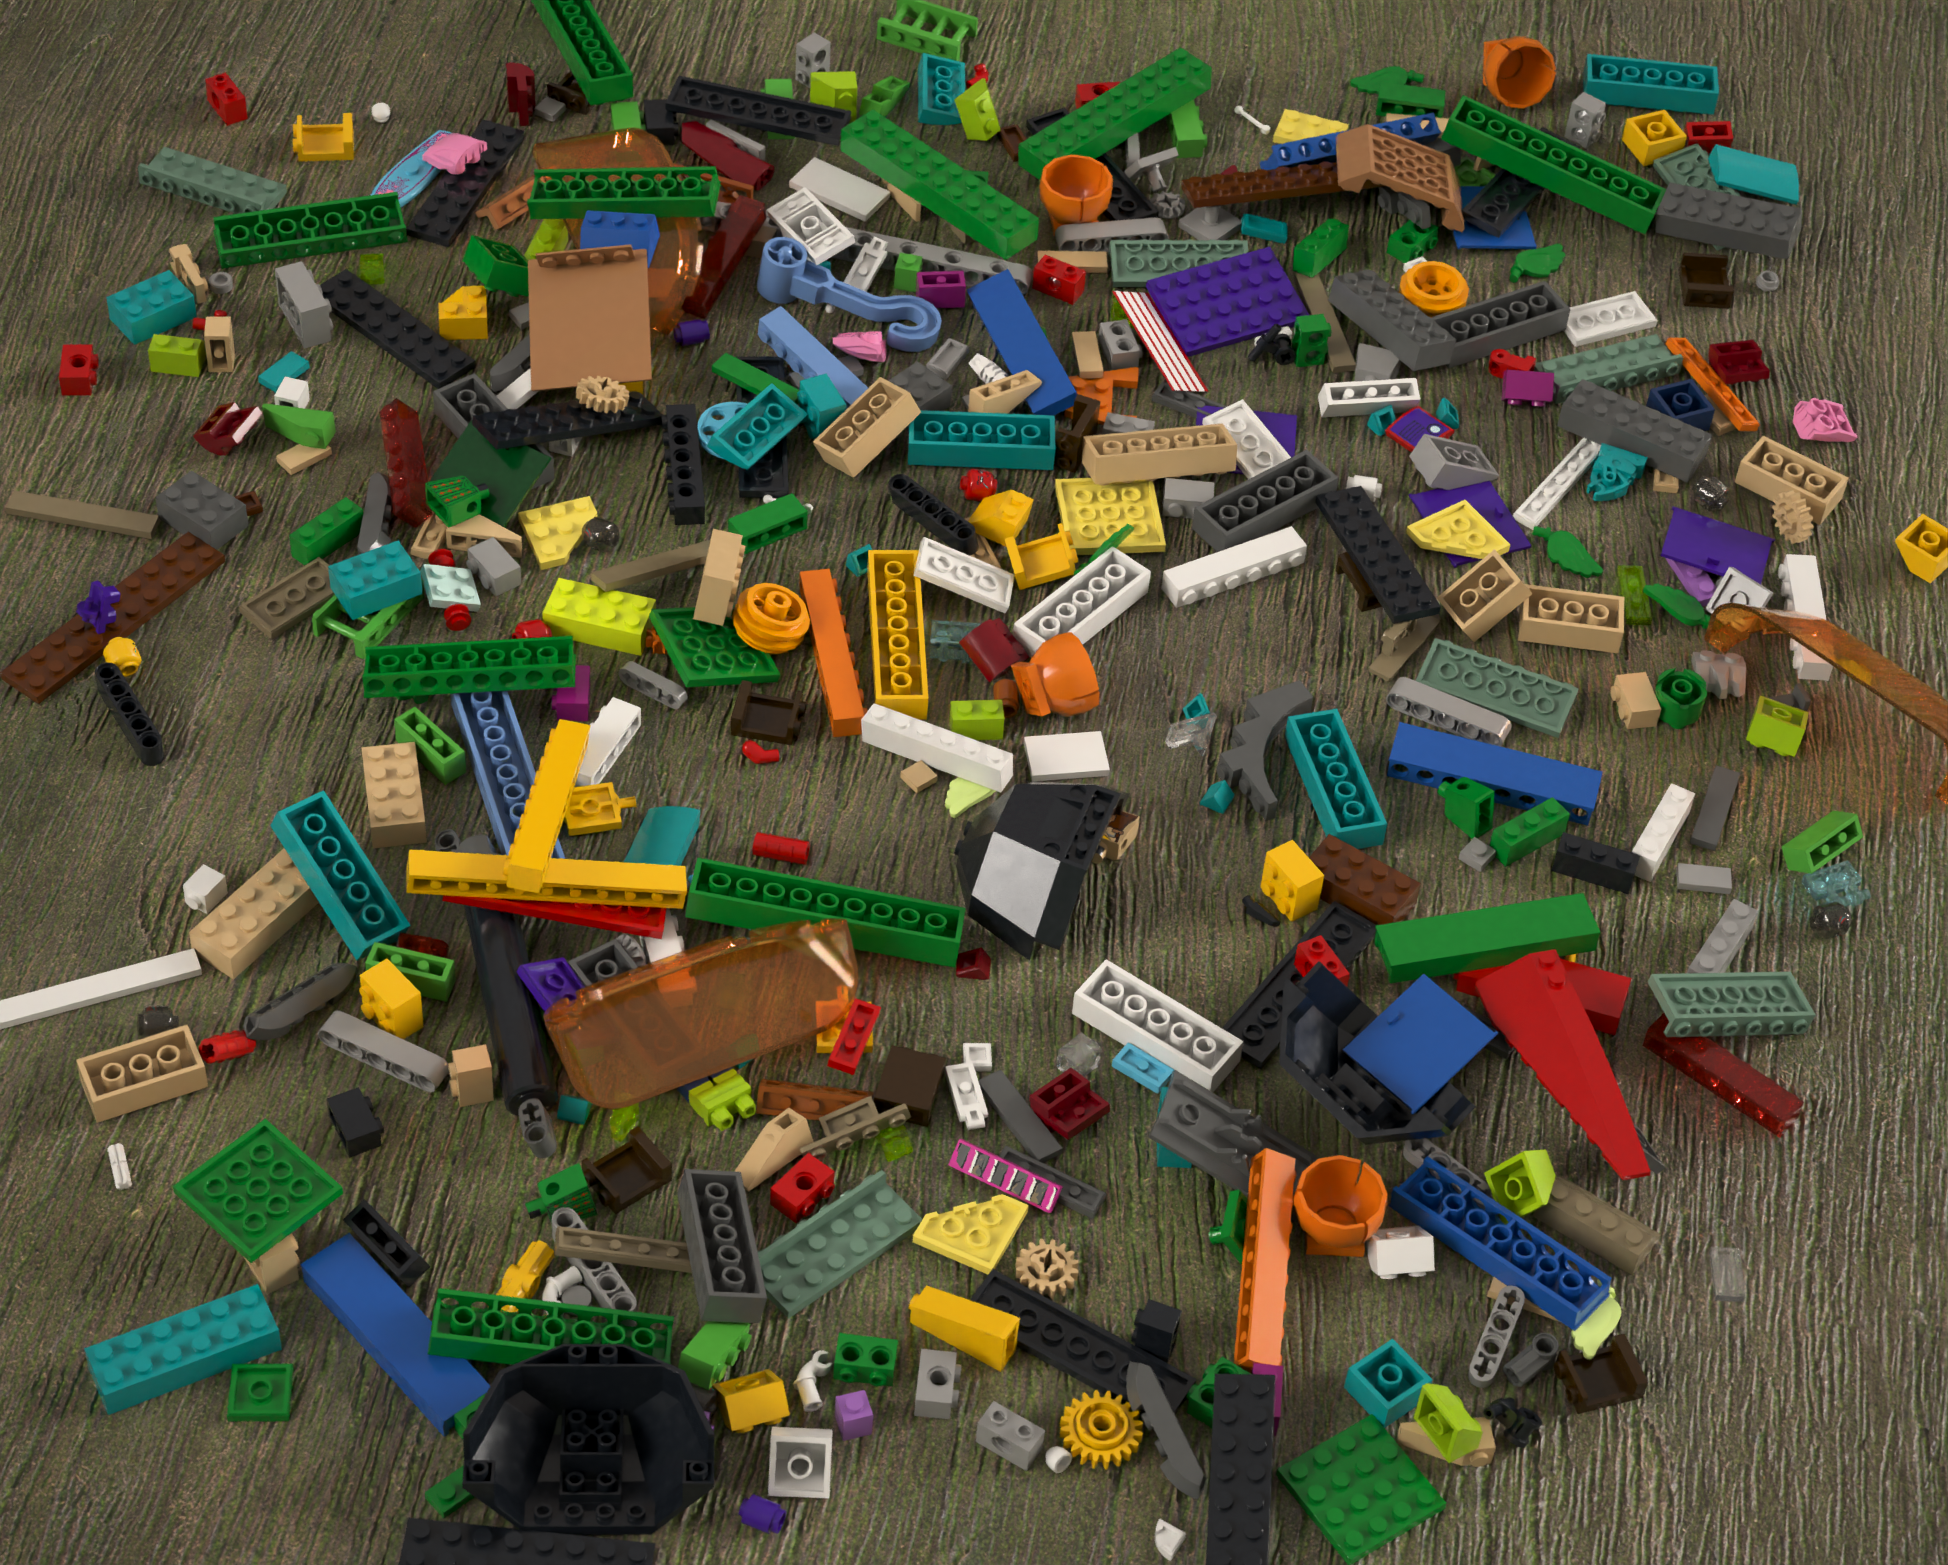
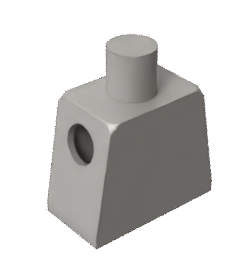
M1359 343L1355 362L1354 382L1395 379L1400 371L1401 360L1388 349Z

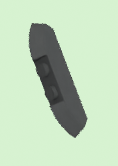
M530 334L490 369V386L494 394L502 392L531 368Z
M380 472L370 477L357 544L358 555L387 545L392 540L388 537L389 523H387V520L392 519V509L398 505V492L391 479Z
M333 963L246 1016L243 1025L247 1038L254 1040L279 1038L289 1033L291 1025L305 1019L304 1015L310 1011L314 1012L326 1007V1002L333 1006L351 988L358 973L357 966L348 963Z
M1130 1362L1126 1379L1128 1400L1133 1412L1145 1410V1413L1141 1414L1143 1421L1149 1431L1155 1430L1159 1439L1154 1441L1161 1457L1168 1456V1459L1160 1465V1468L1176 1488L1198 1500L1207 1481L1206 1475L1153 1369L1142 1363Z

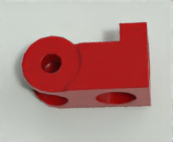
M1495 349L1490 355L1488 371L1493 376L1503 379V372L1506 370L1534 372L1536 358L1527 355L1524 359L1513 354L1511 355L1504 349Z

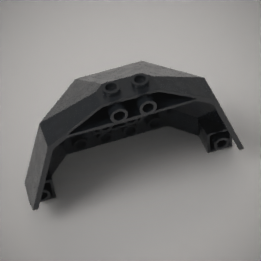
M1031 781L1015 784L978 814L973 822H967L963 834L965 838L964 840L959 839L954 852L955 855H958L956 868L967 915L1029 961L1032 956L1034 942L1060 950L1069 930L1072 912L1084 877L1113 813L1121 815L1129 794L1106 785Z
M1319 961L1296 985L1288 978L1284 981L1279 1064L1363 1144L1449 1136L1476 1107L1448 1081L1412 1115L1410 1113L1411 1109L1343 1052V1049L1370 1025L1378 1015Z
M562 1344L499 1370L463 1433L464 1467L462 1488L521 1531H542L571 1535H652L714 1488L715 1434L684 1370L625 1344Z

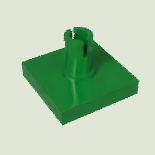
M1234 1190L1229 1193L1223 1225L1210 1227L1209 1239L1213 1245L1224 1243L1242 1265L1248 1199L1241 1190Z

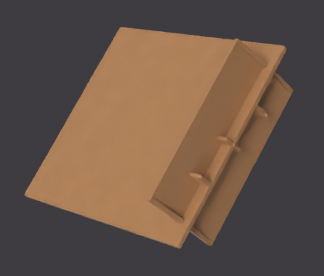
M631 245L536 253L537 259L528 260L532 391L575 388L582 378L587 380L588 376L597 379V376L601 378L608 377L611 378L612 382L619 381V383L652 380L647 249L633 250Z

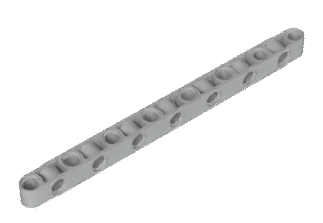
M717 201L714 217H695V223L699 228L726 236L741 238L742 232H746L749 224L752 223L777 228V237H783L781 229L768 216L767 210ZM849 227L846 228L854 235L855 243L831 257L855 262L866 242L870 244L872 239L877 237L888 242L885 249L887 256L880 268L895 271L900 253L923 256L922 272L964 271L966 286L970 287L1009 269L1022 295L1027 293L1033 277V271L1026 265Z

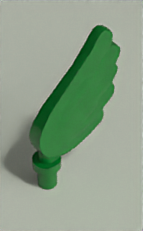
M1391 66L1365 76L1353 78L1350 80V86L1358 88L1359 92L1378 94L1380 82L1403 85L1413 81L1423 83L1425 75L1415 73V70L1407 72L1399 66Z
M1557 243L1544 248L1520 252L1515 258L1514 265L1511 267L1509 280L1516 283L1523 274L1531 277L1545 278L1550 273L1557 272L1565 258V253L1562 251L1563 245Z
M1126 524L1118 532H1115L1099 547L1087 563L1081 564L1074 571V576L1112 546L1117 548L1133 532L1134 527Z
M1534 526L1532 535L1544 538L1543 540L1548 541L1546 547L1547 555L1550 561L1558 563L1562 570L1571 571L1576 575L1580 574L1585 578H1589L1591 575L1597 577L1602 575L1603 568L1597 564L1573 534L1563 530L1554 532L1551 531V527L1542 528Z
M1658 583L1653 586H1644L1643 592L1658 602L1680 622L1688 626L1702 625L1703 629H1721L1722 620L1705 615L1702 605L1695 597L1687 596L1682 590H1674L1671 587L1662 586Z

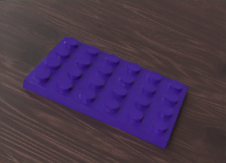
M1271 247L1157 277L1146 282L1148 292L1187 357L1266 334L1274 324H1279L1281 328L1285 326L1292 328L1295 326L1297 316L1309 315Z

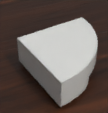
M1159 1518L1155 1530V1543L1159 1552L1167 1560L1171 1561L1185 1540L1186 1533Z

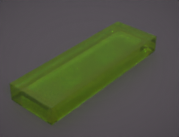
M1618 565L1617 577L1621 597H1624L1626 625H1651L1652 615L1648 595L1643 592L1646 585L1643 566Z

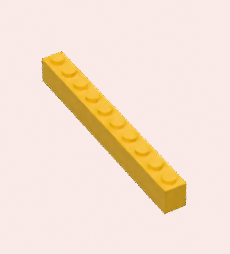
M559 719L556 729L551 728L549 742L546 743L544 756L541 757L539 770L536 771L534 785L532 784L529 799L526 800L524 814H521L519 829H516L514 843H511L508 859L506 858L503 875L507 876L506 887L534 893L540 892L588 747L591 725Z
M409 850L406 892L413 894L683 909L687 893L685 866L551 858L540 892L534 893L506 887L507 876L503 875L505 860L506 858L508 859L509 855Z

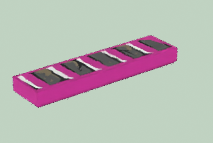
M959 1139L948 1164L1048 1213H1052L1063 1186L963 1139Z

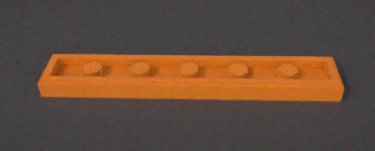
M1668 338L1665 343L1667 348L1673 355L1681 354L1683 356L1682 365L1738 431H1757L1760 426L1759 422L1686 338Z

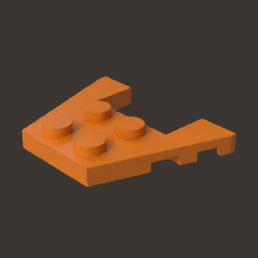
M1139 367L1104 371L1103 378L1083 379L1076 375L1069 376V379L1077 395L1080 394L1100 401L1098 424L1104 425L1107 412L1112 413L1113 387L1137 389ZM1074 406L1065 410V417L1073 418Z

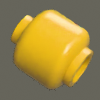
M113 638L103 651L106 662L115 664L124 677L136 673L142 661L135 642L129 638Z

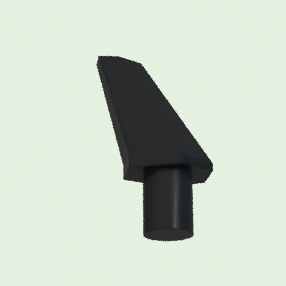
M1250 895L1242 899V903L1247 908L1246 913L1273 927L1280 925L1281 922L1263 904L1255 902Z

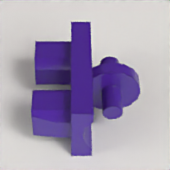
M99 581L91 582L89 597L86 598V601H81L77 604L76 612L82 617L84 622H89L95 626L97 634L105 633L106 624L113 623L116 620V611L110 604L119 602L121 594L113 585L104 587Z

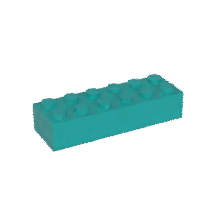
M1587 54L1583 70V92L1614 106L1621 105L1714 115L1719 97L1717 66Z
M920 410L921 413L908 425V465L1032 470L1054 469L1055 415Z
M1338 709L1288 716L1284 738L1326 837L1328 834H1331L1357 849L1383 845L1387 822Z
M323 790L277 812L270 825L356 961L369 955L374 942L390 945L402 939L410 928V923L325 791Z
M256 1284L86 1347L84 1350L88 1368L107 1414L110 1415L232 1369V1364H245L282 1350L279 1329L259 1285Z

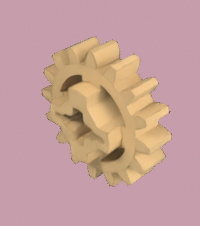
M588 376L587 380L582 378L581 382H578L576 399H580V404H586V408L593 407L596 412L604 411L608 413V410L617 413L618 409L623 411L624 407H627L629 390H625V385H618L619 381L612 382L611 378L597 376V379Z
M1794 490L1778 494V497L1773 499L1775 505H1772L1774 510L1772 517L1777 520L1775 527H1779V534H1785V540H1791L1792 544L1808 540V537L1812 536L1810 530L1814 526L1811 523L1813 516L1809 515L1811 508L1806 507V499H1800V493H1794Z
M1040 1239L1038 1246L1030 1242L1028 1250L1023 1248L1020 1250V1257L1016 1259L1015 1277L1020 1279V1284L1029 1286V1289L1039 1292L1042 1296L1049 1294V1297L1054 1299L1056 1292L1064 1296L1066 1288L1071 1290L1074 1288V1281L1078 1279L1079 1262L1074 1259V1251L1065 1252L1066 1244L1063 1243L1057 1247L1053 1239L1050 1244H1045V1241Z

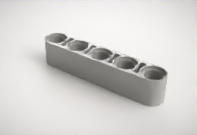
M1160 218L1061 225L1055 231L1059 251L1108 252L1110 240L1119 239L1169 240L1164 222Z
M1406 677L1398 678L1386 697V701L1391 708L1467 739L1501 747L1512 728L1510 721L1502 715Z
M339 1010L334 1011L318 1031V1037L325 1045L427 1092H434L449 1073L448 1062L442 1057Z
M563 1207L557 1209L552 1215V1237L554 1241L557 1226L588 1230L573 1209ZM566 1257L570 1265L575 1266L581 1273L582 1282L590 1291L599 1307L637 1312L635 1296L611 1262ZM629 1319L620 1322L625 1326H635L636 1324L634 1320Z

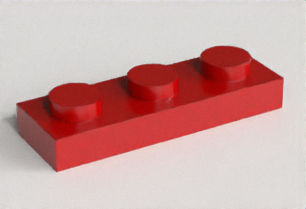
M857 998L854 999L828 1059V1067L854 1075L879 1017L880 1006Z

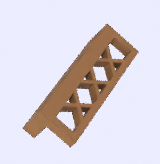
M552 166L546 169H556V167ZM532 175L475 212L477 218L488 216L496 230L529 210L527 200L531 196L535 175ZM542 176L540 178L544 183L552 179L549 176Z

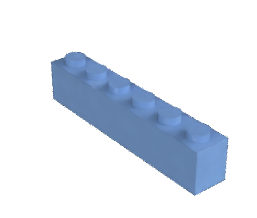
M782 306L759 319V338L764 343H767L777 356L783 358L792 370L798 372L804 379L827 373L845 401L846 409L868 389L861 380Z

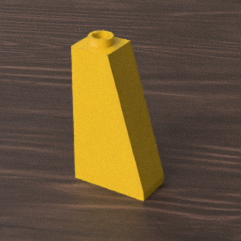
M927 1285L921 1294L916 1293L910 1301V1323L999 1372L1003 1370L1016 1352L1020 1318Z

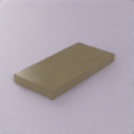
M320 557L316 558L241 604L239 612L270 639H274L314 614L316 610L320 609L334 595L330 588L328 570L330 565Z

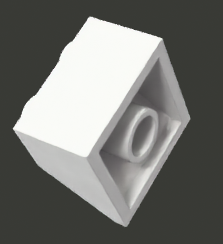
M1420 1226L1378 1229L1374 1235L1364 1242L1370 1268L1374 1273L1380 1275L1382 1279H1394L1401 1273H1408L1409 1276L1413 1277L1425 1276L1426 1271H1435L1433 1236Z
M772 1427L768 1496L829 1498L832 1429Z

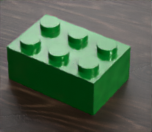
M471 235L463 262L469 267V271L477 276L476 279L484 284V288L493 292L502 290L513 297H519V295L528 297V260L519 250L511 244Z

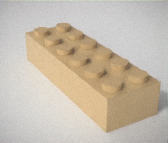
M1223 423L1083 436L1082 464L1093 482L1099 485H1109L1114 482L1132 483L1135 480L1155 481L1157 478L1167 477L1177 479L1188 475L1198 477L1209 473L1225 474L1230 471H1236L1237 443Z
M285 848L189 932L191 948L195 949L196 955L233 980L319 903Z

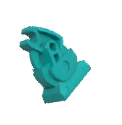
M1602 443L1598 459L1593 465L1590 476L1591 483L1588 484L1586 492L1590 494L1592 491H1596L1593 496L1594 501L1614 500L1626 495L1629 486L1633 485L1635 478L1641 479L1648 457Z

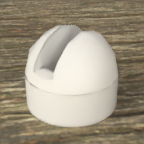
M377 103L372 106V116L375 121L384 123L389 119L390 108L387 104Z
M1061 1446L1051 1447L1046 1452V1463L1055 1473L1063 1472L1072 1461V1455Z

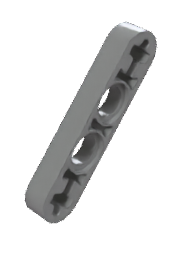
M1426 1138L1405 1141L1403 1148L1404 1158L1415 1167L1419 1168L1423 1164L1424 1157L1428 1156L1434 1161L1442 1162L1446 1169L1458 1177L1464 1178L1469 1184L1493 1199L1488 1183ZM1428 1168L1430 1173L1440 1180L1438 1173L1432 1168ZM1451 1183L1454 1190L1461 1194L1462 1190L1460 1187ZM1474 1198L1476 1204L1485 1210L1484 1204L1479 1199Z
M1505 1286L1499 1292L1471 1361L1468 1379L1476 1387L1485 1388L1494 1381L1522 1311L1525 1296L1523 1291L1516 1286ZM1511 1296L1515 1298V1301L1509 1312L1504 1309L1507 1300ZM1496 1319H1504L1509 1323V1328L1499 1330L1494 1326L1493 1322ZM1491 1342L1496 1344L1500 1351L1497 1354H1489L1484 1350L1483 1346ZM1484 1361L1488 1363L1486 1374L1480 1377L1478 1372Z

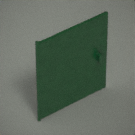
M471 420L429 482L465 476L474 486L485 483L489 489V497L481 500L480 515L506 528L514 513L551 461V457L526 445L508 448L509 450L505 448L496 450L472 425Z

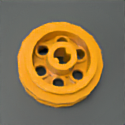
M1429 261L1414 265L1403 274L1398 293L1404 295L1409 302L1416 305L1425 315L1434 317L1465 307L1469 287L1462 274L1454 267L1446 263Z
M771 583L756 584L740 593L732 613L734 626L741 639L752 648L770 654L786 653L798 647L803 642L810 624V617L802 599L788 588Z

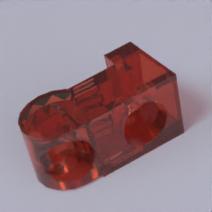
M399 933L397 947L447 959L449 945L443 940Z

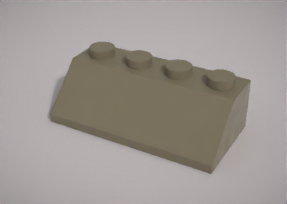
M1563 1176L1555 1178L1547 1205L1535 1210L1533 1215L1536 1219L1631 1275L1635 1273L1661 1237L1660 1233Z

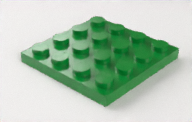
M695 607L651 609L649 618L686 688L741 684L742 680L750 681L752 684L778 682L781 674L770 654L752 648L741 639L734 626L732 613L731 617H725L724 624L721 626L693 619Z
M266 1118L173 1185L174 1193L250 1263L254 1262L343 1195V1187Z
M1373 1414L1277 1468L1276 1476L1348 1565L1354 1564L1443 1511L1447 1504Z

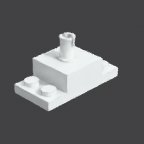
M806 187L767 209L768 216L781 229L782 236L800 242L806 248L807 260L816 265L827 261L828 258L855 243L854 235Z

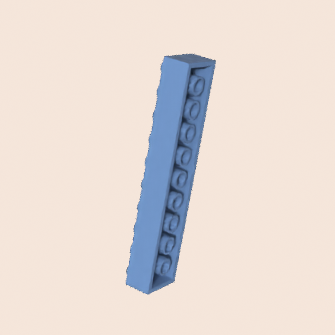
M507 691L450 694L451 705L501 855H509L511 843H514L515 832L517 828L519 829L521 814H524L526 800L529 799L532 784L534 785L536 775ZM557 838L551 858L565 859L559 839Z

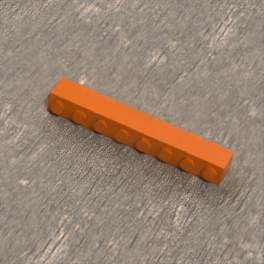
M830 569L801 571L799 591L810 617L808 630L833 737L862 734L861 719L868 710L862 707V704H864L863 690L858 689L857 686L860 683L858 670L853 669L855 667V657L853 651L849 652L851 647L850 635L844 632L846 630L845 615H840L842 603L840 596L836 597L835 594L838 592L836 578L832 579Z
M1268 1148L1252 1157L1250 1164L1234 1364L1250 1374L1252 1373L1253 1363L1281 1366L1282 1363L1280 1352L1281 1341L1284 1336L1283 1314L1286 1310L1285 1288L1288 1283L1287 1262L1290 1257L1289 1236L1292 1231L1291 1211L1294 1205L1293 1185L1296 1179V1158Z

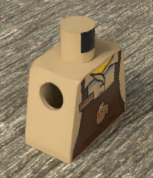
M1122 811L1121 815L1113 813L1092 862L1100 864L1104 857L1118 860L1137 836L1140 816Z

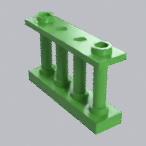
M897 0L896 15L893 19L880 17L877 21V39L922 54L926 53L959 61L960 41L964 35L977 36L978 18L923 0ZM905 16L916 19L912 26L901 23ZM925 22L936 25L932 32L921 30ZM945 28L956 31L951 39L941 36Z
M421 579V595L386 607L378 614H368L357 618L367 623L359 631L335 620L342 612L348 613L334 594L312 616L314 635L318 637L328 627L354 640L355 655L365 659V647L378 646L424 599L423 579Z

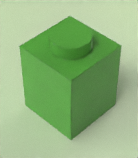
M899 254L895 266L894 289L916 292L917 272H922L923 256Z

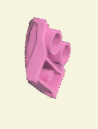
M452 133L429 147L422 155V158L438 169H447L449 173L457 175L465 171L466 163H476L480 160V153L487 150V142L468 135Z
M882 331L838 333V336L833 337L834 346L849 355L874 362H884L886 360L887 345L886 340H882Z
M1812 398L1809 402L1800 401L1795 406L1793 423L1800 438L1826 442H1853L1857 439V435L1854 434L1843 411V405L1825 399Z

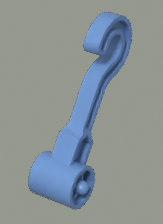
M776 237L765 243L758 274L757 290L768 301L789 303L796 298H800L814 305L822 302L829 303L876 322H891L905 319L913 321L918 326L909 327L901 323H892L888 329L887 344L895 349L906 352H920L929 349L937 342L942 320L939 311L930 302L912 295L878 297L841 282L832 276L830 269L808 261L806 248L795 239Z

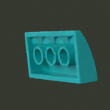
M923 53L918 65V122L931 125L962 123L954 99L965 92V63Z
M1715 144L1708 157V161L1717 185L1797 205L1799 201V180L1794 164Z
M771 383L711 436L707 447L728 462L748 470L801 423L808 414Z
M662 806L649 809L624 862L681 866L700 825V810L680 806Z

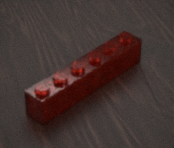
M739 195L736 202L730 205L728 215L725 219L721 220L717 233L710 238L706 251L700 254L696 267L689 272L685 285L680 287L677 292L676 298L679 302L680 311L706 319L754 237L765 222V203Z
M396 398L390 404L385 405L379 412L393 513L416 528L433 515L432 510L426 504L425 483L428 482L421 431L418 412Z
M1665 1013L1647 1029L1642 1046L1777 1137L1781 1138L1799 1118L1804 1104L1802 1100L1709 1038L1703 1036L1666 1037L1664 1030L1669 1021Z

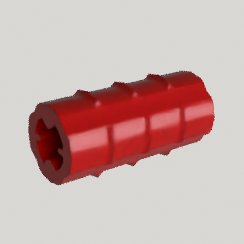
M757 832L753 842L752 855L764 857L765 859L770 858L791 862V864L806 865L810 851V842L797 838H788L784 835L777 836L771 833Z
M233 1030L230 1033L213 1035L202 1040L198 1050L202 1060L207 1064L221 1063L225 1060L241 1058L244 1055L253 1053L256 1047V1040L247 1038L245 1030Z

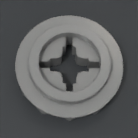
M1164 191L1161 194L1154 193L1153 198H1150V202L1159 211V217L1176 218L1185 211V200L1180 197V194L1174 195L1172 191L1170 193H1165Z
M621 934L616 938L617 941L644 973L646 971V957L642 948L634 938L627 934Z

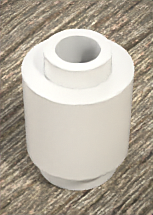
M1359 475L1348 477L1346 489L1362 486L1372 502H1375L1376 498H1380L1382 484L1378 483V478Z

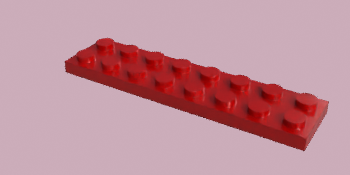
M443 895L442 899L445 902L662 939L667 909Z

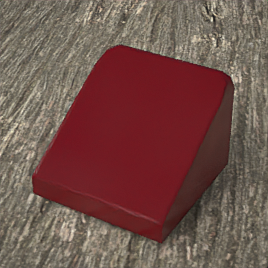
M982 947L959 953L956 976L958 978L979 980L989 979L991 958Z

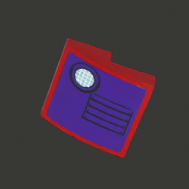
M1419 406L1405 412L1385 430L1389 438L1411 453L1424 434L1449 439L1454 434L1452 428Z

